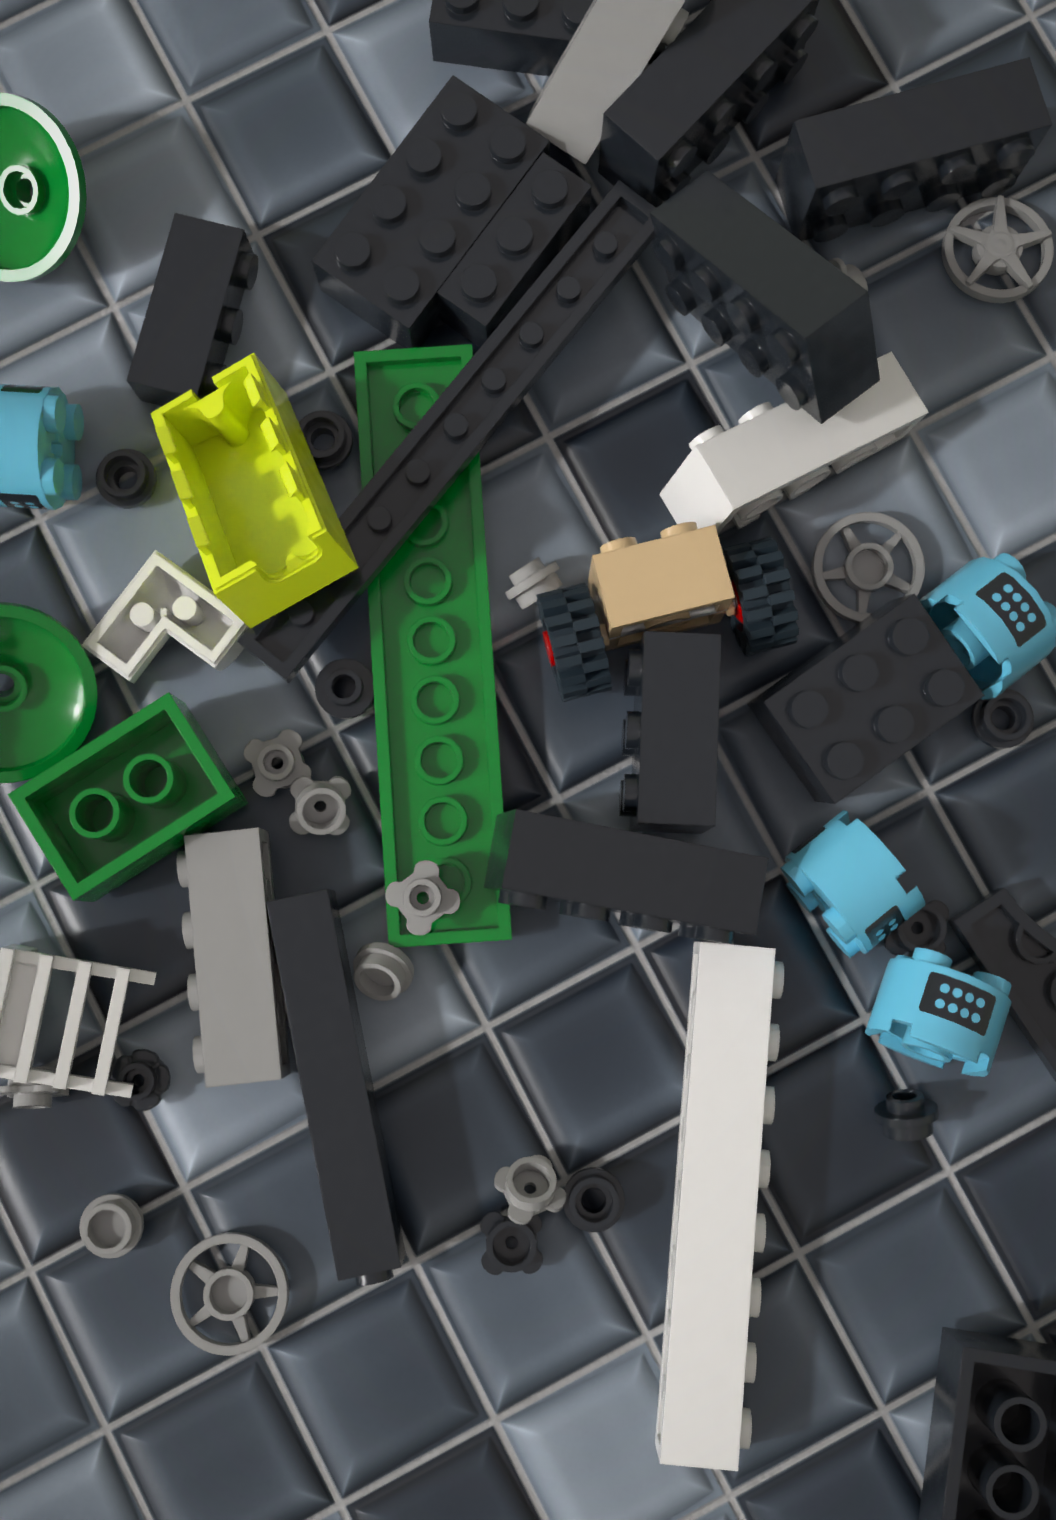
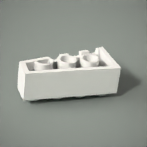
M892 351L877 358L880 381L823 424H820L803 408L794 410L786 402L773 408L770 402H765L744 414L738 421L739 425L725 432L721 425H717L694 438L689 443L692 451L659 494L676 524L696 522L698 529L715 525L717 533H719L729 521L733 520L739 530L758 519L762 512L780 501L783 497V491L788 499L792 500L810 490V488L821 482L831 473L829 465H832L835 472L839 474L903 438L929 412Z

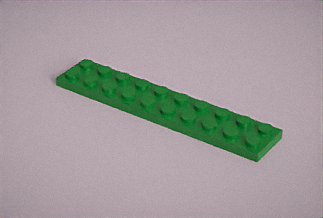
M472 344L354 352L362 490L473 357ZM479 451L368 587L385 893L390 883L395 881L402 882L414 873V867L418 862L428 860L437 864L439 867V877L446 887L456 890L460 896L458 910L453 914H443L432 923L430 932L425 935L410 933L406 927L407 919L398 907L390 906L386 901L388 944L396 948L512 940L510 905L498 903L499 890L484 888L496 817L498 814L504 813ZM420 892L417 895V901L420 904L428 902L429 895L426 892Z

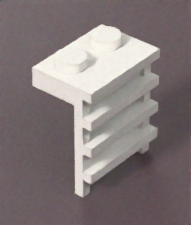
M17 944L1 947L0 1078L11 1079L13 1082L25 1084L31 1082L53 1086L52 1088L63 1090L69 1088L92 1092L91 1094L102 1096L108 1094L131 1098L134 1084L109 1080L129 981L154 985L157 972L37 952L38 948ZM53 969L77 972L56 1072L32 1068ZM91 975L115 979L95 1078L71 1074Z

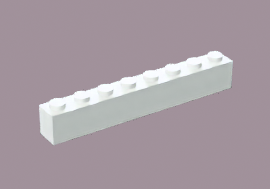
M694 941L655 1445L660 1464L738 1471L739 1450L749 1449L751 1444L752 1415L750 1408L743 1407L744 1382L754 1383L757 1353L755 1343L747 1342L749 1317H759L761 1307L760 1278L752 1277L754 1252L763 1253L766 1239L765 1214L757 1213L758 1188H768L771 1168L770 1151L761 1149L763 1124L771 1125L775 1112L774 1087L766 1086L767 1062H776L780 1043L779 1025L770 1023L772 998L780 999L784 986L783 962L775 961V948Z

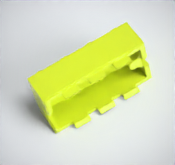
M255 353L248 355L214 375L212 380L218 389L200 399L191 389L151 413L159 442L169 464L171 476L179 498L182 501L196 547L199 549L214 595L250 629L359 568L288 396Z

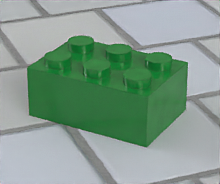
M169 692L7 794L72 900L84 902L97 901L184 845V836L201 834L248 804L245 796L186 703Z

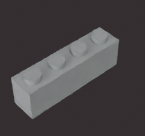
M593 0L531 108L526 125L586 165L594 150L598 149L600 151L603 113L650 65L648 61L659 43L662 42L669 46L679 34L689 15V12L682 8L685 0Z
M250 828L184 836L185 850L178 851L177 874L181 887H188L190 912L183 913L182 934L186 948H194L196 973L189 974L187 993L191 1010H199L201 1035L195 1036L193 1039L195 1070L198 1074L204 1073L206 1088L281 1080L291 1074L284 994L266 902L275 900L269 831L261 828Z

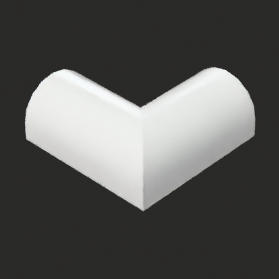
M155 549L86 638L82 646L134 684L170 637H173L217 671H222L235 661L244 648L237 641L249 627L218 599L212 590Z

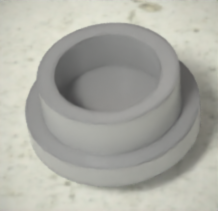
M538 557L509 575L514 587L505 592L507 598L511 600L515 597L523 610L537 601V594L555 590L563 585L555 572L560 569L557 562L554 561L545 567Z
M381 942L366 944L359 949L353 961L354 982L357 988L363 994L375 1000L388 1001L396 998L400 993L408 989L414 977V967L409 957L399 948Z
M104 1194L93 1200L83 1211L79 1226L80 1236L87 1249L99 1257L117 1258L131 1251L142 1237L144 1230L142 1211L133 1199L124 1194Z

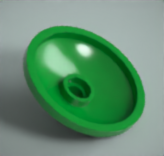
M0 92V281L26 282L44 277L57 269L75 247L85 219L87 202L86 181L77 148L60 121L45 107L29 98ZM31 184H32V187H33V196H32V197H31V194H30Z
M0 602V674L8 675L14 681V685L9 690L0 691V783H15L36 777L74 753L80 747L90 731L95 717L98 697L97 683L91 660L85 648L66 626L38 609L17 603Z

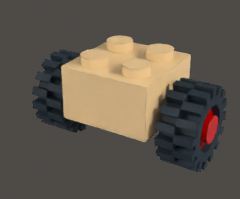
M696 522L680 523L660 532V539L637 544L635 537H625L603 544L600 547L601 553L592 555L588 586L584 582L537 594V605L543 627V639L562 701L566 702L612 690L611 675L608 669L609 662L605 651L639 643L644 631L683 632L719 623L726 613L727 616L731 617L730 624L733 632H736V641L739 647L741 646L742 652L745 655L747 654V656L797 643L799 627L796 620H799L798 610L793 603V600H796L794 589L790 588L789 580L791 577L789 570L784 568V556L781 550L778 551V544L775 539L772 540V537L768 536L721 548L715 525L698 529Z

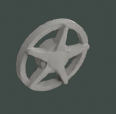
M998 195V197L974 201L962 208L954 216L944 234L941 253L943 265L948 276L964 293L989 303H1007L1027 296L1040 285L1051 267L1054 246L1051 229L1049 230L1037 212L1019 201ZM994 211L992 225L982 231L960 226L973 215ZM1006 213L1023 220L1034 232L1018 234L1016 230L1007 226ZM954 238L973 247L972 259L976 267L969 277L961 270L955 259L953 251ZM1040 243L1041 263L1038 272L1031 279L1019 258L1022 255L1023 249ZM985 273L993 276L1008 273L1019 286L999 290L977 284L976 281Z
M859 512L838 520L822 535L813 553L811 573L814 587L822 602L839 617L854 623H860L872 614L866 613L870 594L883 586L905 593V596L910 594L917 596L924 580L925 562L920 544L903 523L882 513ZM862 523L876 524L889 529L895 535L883 545L876 543L861 544L849 526ZM840 531L849 554L846 556L842 567L823 572V556L826 547L833 536ZM900 540L906 545L912 559L913 576L911 585L893 574L894 564L890 553ZM845 580L856 591V611L841 604L829 591L825 581Z
M224 1232L212 1235L190 1249L176 1268L170 1290L172 1313L183 1335L198 1348L223 1356L246 1353L264 1343L280 1325L289 1301L288 1276L280 1257L261 1239L241 1232ZM226 1243L240 1244L232 1266L223 1267L218 1271L195 1259L203 1251L213 1246ZM250 1248L258 1252L268 1262L274 1272L277 1285L255 1283L252 1275L246 1270ZM188 1269L205 1283L203 1290L205 1305L190 1320L186 1314L182 1297L183 1283ZM278 1296L276 1309L269 1324L259 1334L251 1338L246 1312L251 1308L255 1299ZM210 1316L222 1321H232L241 1342L224 1343L215 1341L203 1335L194 1326Z

